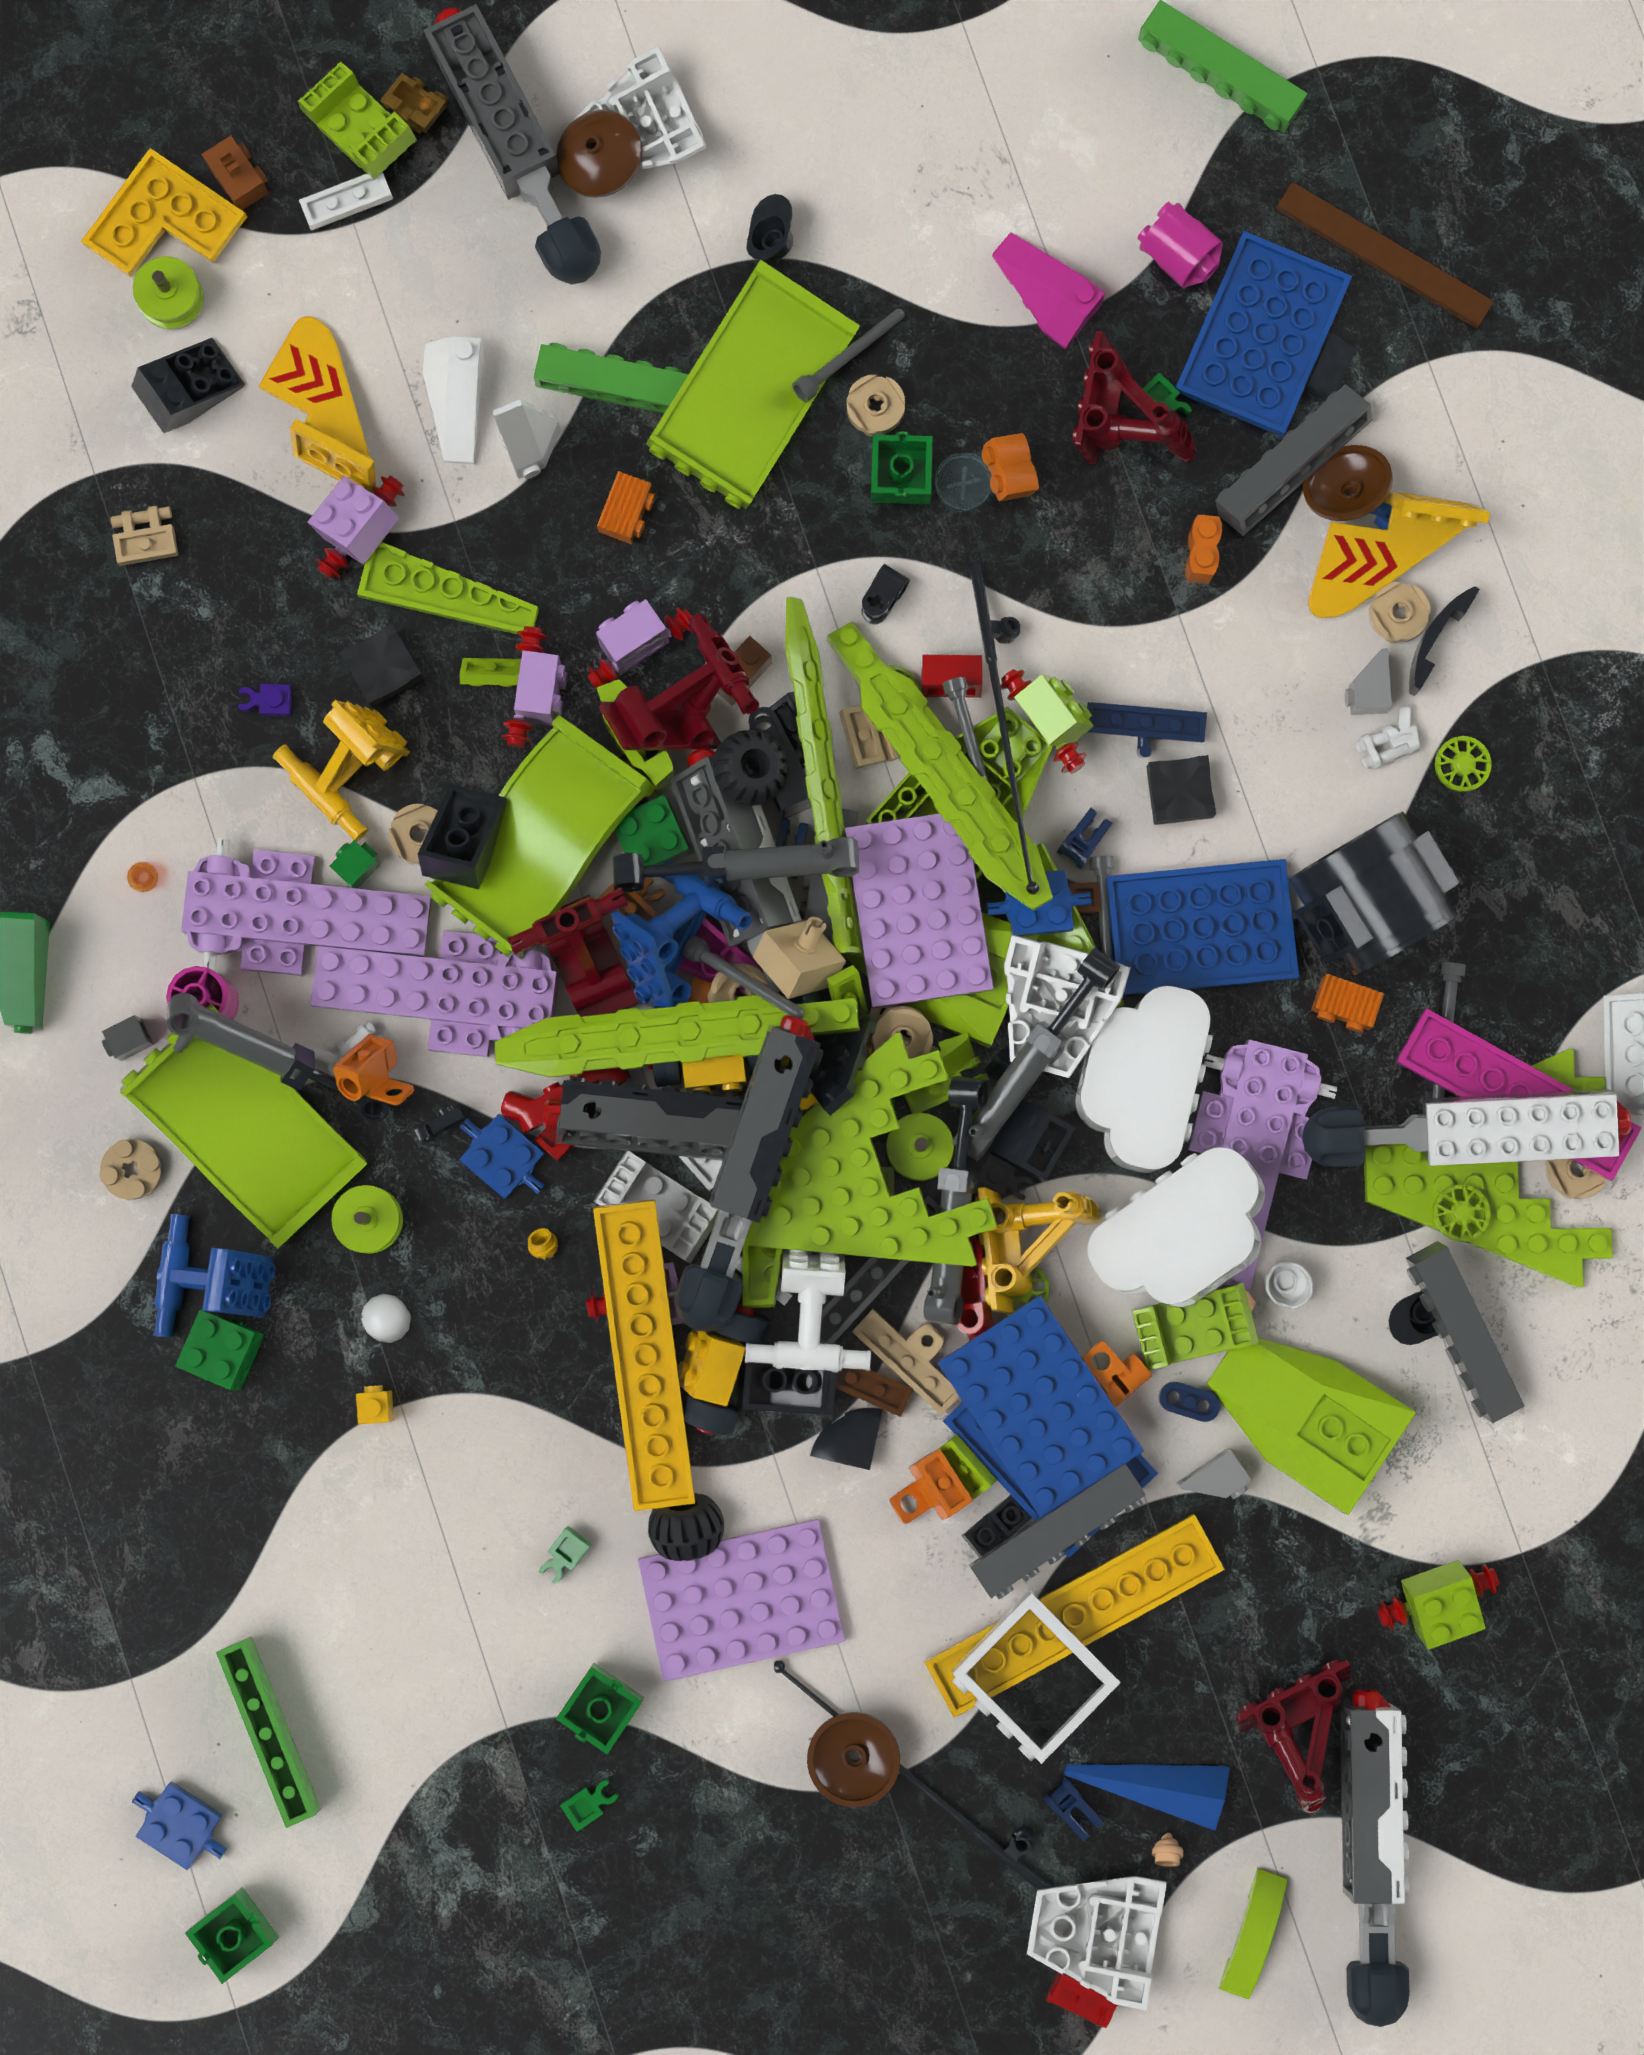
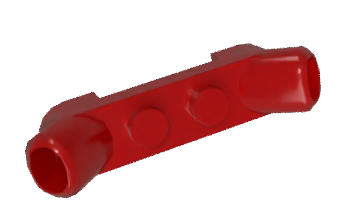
M621 1068L584 1071L583 1074L570 1075V1078H585L589 1083H600L604 1080L615 1081L619 1083V1086L632 1078L627 1069L622 1070ZM559 1082L549 1085L543 1089L544 1095L538 1098L511 1090L504 1096L501 1113L504 1117L517 1120L524 1134L534 1131L543 1126L545 1102L561 1092L562 1085Z
M979 1234L969 1237L978 1264L975 1266H964L961 1287L964 1307L962 1318L959 1324L956 1325L960 1331L967 1334L969 1341L995 1325L991 1306H988L985 1297V1289L989 1286L988 1276L984 1274L982 1269V1258L985 1257L984 1245L980 1243Z

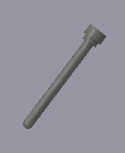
M902 309L894 310L812 376L802 375L794 381L792 388L797 397L803 402H808L817 394L819 385L900 322L905 316Z
M957 677L942 683L945 696H949L950 701L954 702L970 762L980 776H984L988 781L965 700L967 696L966 691L969 689L966 678Z
M1113 856L1090 857L1089 861L1090 870H1093V876H1096L1097 882H1099L1101 952L1113 960L1106 876L1111 875V869H1114Z
M693 936L686 942L683 948V956L693 963L705 962L788 1015L799 1019L803 1018L804 1010L710 952L706 941L698 936Z
M1442 962L1440 975L1443 976V981L1446 982L1442 1017L1453 1023L1458 983H1461V979L1465 978L1466 965ZM1434 1084L1432 1098H1444L1445 1089Z

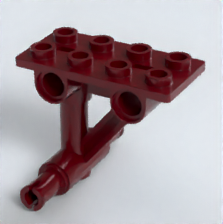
M1096 331L1095 340L1091 341L1089 347L1090 366L1084 373V398L1081 397L1078 404L1079 424L1073 430V443L1089 464H1096L1099 450H1113L1123 440L1162 442L1172 454L1178 455L1182 461H1192L1196 457L1194 452H1197V449L1193 445L1194 439L1187 429L1186 422L1182 421L1179 415L1174 410H1170L1165 403H1156L1133 380L1131 372L1103 331ZM1122 393L1149 420L1126 419L1125 416L1118 415Z
M696 614L688 622L689 627L699 640L698 649L707 662L705 665L649 702L639 686L625 688L618 694L614 702H601L599 709L624 750L717 749L721 741L706 717L711 710V703L721 687L727 695L733 696L742 714L745 715L747 713L748 715L758 709L759 702L748 687L749 678L741 667L737 654L730 649L722 634L713 630L705 614Z
M621 887L597 899L591 897V895L579 898L562 906L560 910L534 921L531 928L507 937L514 955H518V953L538 944L547 946L565 984L571 1002L580 1017L616 1013L618 1010L628 1009L638 1004L637 997L602 921L604 915L628 906Z
M1334 1660L1326 1664L1322 1668L1323 1672L1314 1677L1311 1674L1304 1675L1294 1682L1296 1686L1286 1691L1284 1688H1279L1267 1695L1268 1700L1258 1705L1256 1702H1251L1239 1709L1240 1714L1236 1716L1240 1733H1244L1256 1726L1271 1749L1274 1748L1295 1788L1297 1804L1307 1814L1318 1812L1326 1799L1321 1775L1332 1714L1338 1711L1341 1706L1342 1694L1340 1683L1350 1679V1664L1348 1660L1341 1663L1339 1660ZM1323 1691H1331L1334 1695L1327 1698L1321 1696V1693ZM1315 1717L1306 1764L1293 1739L1295 1735L1292 1728ZM1271 1718L1279 1721L1274 1726L1265 1724Z

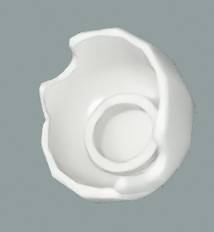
M1282 1261L1272 1266L1265 1277V1290L1275 1304L1289 1309H1296L1306 1304L1313 1294V1281L1309 1272L1302 1265L1291 1261Z
M381 1294L372 1297L364 1305L361 1321L367 1333L374 1339L392 1343L401 1339L409 1330L410 1312L396 1296Z

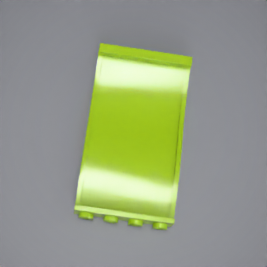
M760 260L646 443L650 447L649 451L662 460L667 458L674 462V467L686 476L692 474L700 479V484L705 489L711 492L717 490L726 496L725 501L733 507L747 509L825 381L819 385L817 394L808 402H803L797 397L793 391L792 383L802 375L812 376L844 351L860 325Z
M559 714L551 723L553 728L523 760L499 794V796L507 798V804L490 866L479 890L435 879L433 882L428 880L425 883V886L433 891L430 896L442 907H445L448 903L455 908L451 914L464 924L468 920L476 925L473 931L486 941L490 936L495 939L497 944L494 947L508 958L513 951L507 937L531 928L534 921L560 910L611 833L644 796L649 798L656 789L647 778ZM522 951L515 956L522 960L525 955Z
M210 1004L207 1007L208 1009L218 1014H221L212 1004ZM171 1033L166 1038L169 1043L161 1051L155 1048L145 1057L143 1061L146 1065L138 1072L133 1069L121 1080L123 1086L120 1088V1093L158 1127L206 1178L278 1249L367 1165V1162L294 1088L281 1083L280 1075L196 1037L192 1039L182 1053H177L174 1050V1045L179 1035Z

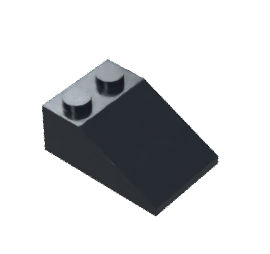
M450 784L417 854L422 876L479 890L490 866L507 798Z
M745 1349L739 1369L737 1408L834 1415L836 1372L796 1368L776 1369L771 1363H745Z

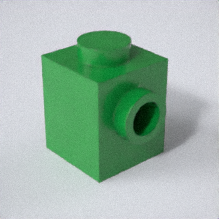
M353 840L351 844L345 843L335 854L337 858L329 867L352 888L358 889L380 864L374 859L378 854L366 842L360 846Z

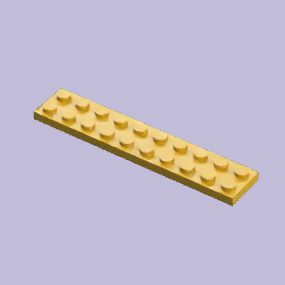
M655 1199L593 1207L633 1509L634 1511L695 1504Z
M1192 1514L1042 1596L1039 1600L1086 1646L1225 1569L1195 1514ZM1029 1609L967 1674L992 1698L1073 1652ZM999 1621L924 1661L953 1718L975 1707L974 1703L977 1698L970 1691L964 1694L952 1682L955 1676L951 1670Z

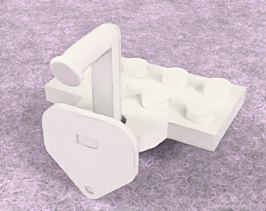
M1644 993L1604 996L1605 1089H1609L1617 1095V1100L1629 1110L1630 1116L1644 1115Z

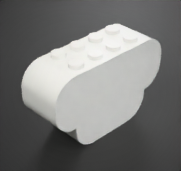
M1162 986L1146 994L1135 1008L1121 1007L1114 1009L1085 1054L1075 1098L1077 1113L1088 1127L1104 1133V1146L1108 1156L1113 1162L1125 1169L1143 1173L1160 1170L1170 1165L1179 1156L1183 1144L1189 1142L1192 1124H1189L1188 1120L1192 1112L1196 1111L1199 1101V1094H1195V1089L1199 1082L1202 1083L1206 1065L1201 1064L1202 1058L1205 1056V1053H1209L1213 1035L1208 1034L1210 1027L1209 1009L1204 1000L1192 991L1172 986Z
M1212 1148L1199 1156L1196 1153L1188 1156L1180 1163L1182 1168L1172 1174L1171 1171L1164 1173L1155 1180L1157 1183L1155 1187L1149 1191H1146V1189L1140 1190L1130 1198L1132 1203L1123 1209L1118 1206L1105 1215L1107 1220L1094 1230L1088 1242L1090 1263L1105 1284L1128 1294L1148 1292L1154 1299L1175 1307H1186L1195 1304L1255 1261L1261 1248V1235L1253 1218L1263 1207L1265 1187L1253 1166L1239 1153L1228 1148Z

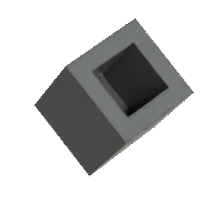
M136 1015L102 1031L105 1037L102 1044L109 1057L114 1056L115 1059L120 1061L154 1045L142 1018Z

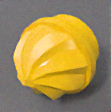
M537 1229L530 1234L528 1250L537 1259L542 1258L546 1260V1258H552L557 1251V1237L548 1229Z

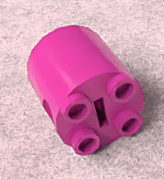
M1168 201L1157 213L1159 219L1152 227L1147 225L1137 237L1141 242L1139 249L1150 255L1157 262L1158 266L1182 288L1203 283L1213 275L1219 266L1223 242L1199 220L1190 216L1180 203L1173 205Z
M200 966L185 968L176 974L168 985L167 1004L174 995L187 993L193 995L198 1000L199 1005L207 1008L212 1004L219 1013L229 1019L234 1020L239 1007V993L229 980L209 968Z

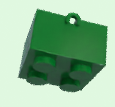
M904 431L897 432V435L873 434L870 503L930 504L933 436H913Z
M661 795L633 808L614 830L624 853L642 855L644 865L663 864L668 860L676 862L693 854L671 802L665 795Z
M200 1309L175 1367L226 1389L241 1391L265 1334L243 1325V1321L234 1317L228 1319L212 1311Z
M593 1663L556 1720L576 1733L575 1737L585 1743L587 1740L608 1754L645 1697L596 1663Z
M243 1887L185 1932L199 1952L198 1959L203 1965L208 1964L221 1984L271 1947L279 1938Z

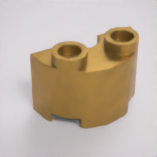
M403 73L400 74L381 98V102L387 109L391 108L397 112L409 125L410 129L419 134L422 131L426 133L450 103L438 91H435V93L431 91L429 93L426 92L428 88L420 79L416 77L411 79Z

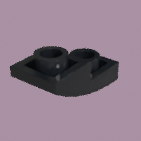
M1009 1495L961 1536L977 1556L981 1557L1012 1536L1031 1517Z

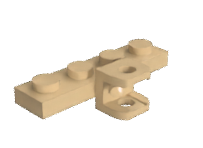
M873 1308L852 1331L941 1416L958 1399L959 1395L948 1378L930 1362L939 1352L945 1340L944 1335L930 1322L920 1325L906 1339ZM923 1336H932L933 1343L926 1344L923 1341Z

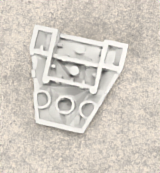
M659 46L633 59L626 66L628 71L616 83L612 80L606 86L608 91L597 102L593 100L576 117L578 118L587 112L595 110H610L626 117L636 128L642 143V159L638 170L678 163L706 148L703 134ZM597 142L592 143L589 149L595 148Z
M1012 935L1004 964L1008 983L1006 1000L1007 1004H1009L1010 1022L1008 1023L1010 1062L1014 1060L1027 1042L1026 1038L1037 1023L1045 1021L1051 1025L1084 978L1077 970L1089 953L1050 942ZM1117 963L1120 965V969L1109 985L1102 991L1095 986L1091 989L1060 1033L1069 1040L1058 1055L1052 1058L1044 1069L1045 1072L1066 1078L1071 1077L1100 1030H1102L1108 1018L1123 998L1131 967Z
M1130 1876L1037 1889L1027 1954L1057 1972L1065 1973L1079 1981L1080 1985L1087 1989L1091 1988L1102 1994L1108 2001L1116 2005L1147 2011L1153 1958L1167 1882Z

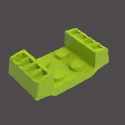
M341 61L298 100L300 109L316 124L320 131L374 180L405 152L410 145L417 141L409 125L395 111L392 114L386 111L359 85L354 73Z
M616 680L599 686L596 689L601 702H614L618 694L627 687L621 680ZM603 716L607 730L621 753L624 754L627 762L634 770L650 781L656 788L654 792L660 796L672 785L670 779L675 776L667 751L664 750L648 760L644 750H624Z
M1244 1283L1216 1289L1195 1304L1186 1307H1175L1159 1303L1131 1310L1145 1366L1148 1370L1259 1343Z

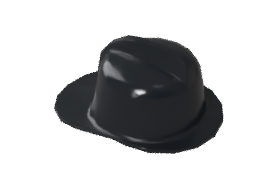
M773 194L765 197L753 211L746 249L748 254L754 259H765L773 264H779L780 259L785 257L793 246V235L790 230L792 206L790 201L783 195Z
M1422 1291L1403 1298L1395 1304L1390 1312L1388 1320L1389 1330L1393 1338L1399 1343L1414 1345L1438 1336L1432 1324L1436 1320L1432 1312H1428L1420 1300L1419 1296L1423 1294Z

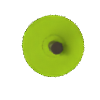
M169 256L157 257L146 262L135 275L133 281L135 302L146 319L153 325L163 329H179L193 322L201 312L204 302L203 288L191 267L184 261Z
M913 1113L901 1118L898 1121L900 1128L890 1131L886 1143V1153L890 1165L894 1167V1170L900 1176L911 1181H927L937 1177L940 1167L947 1168L953 1156L954 1144L952 1143L953 1137L949 1128L942 1120L927 1113Z
M362 1185L349 1189L337 1200L332 1212V1228L337 1239L348 1249L360 1253H378L389 1248L399 1237L403 1226V1213L398 1201L389 1192L375 1186Z

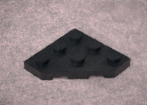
M859 1003L860 1031L821 1035L817 1040L820 1043L819 1048L824 1052L818 1069L812 1067L809 1076L813 1080L811 1093L830 1116L854 1096L857 1087L854 1080L857 1071L863 1069L869 1051L866 1043L868 1037L874 1035L877 1027L875 1021Z

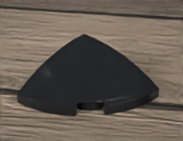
M860 1408L846 1412L845 1416L833 1424L829 1423L824 1427L814 1442L810 1456L870 1470L883 1409Z

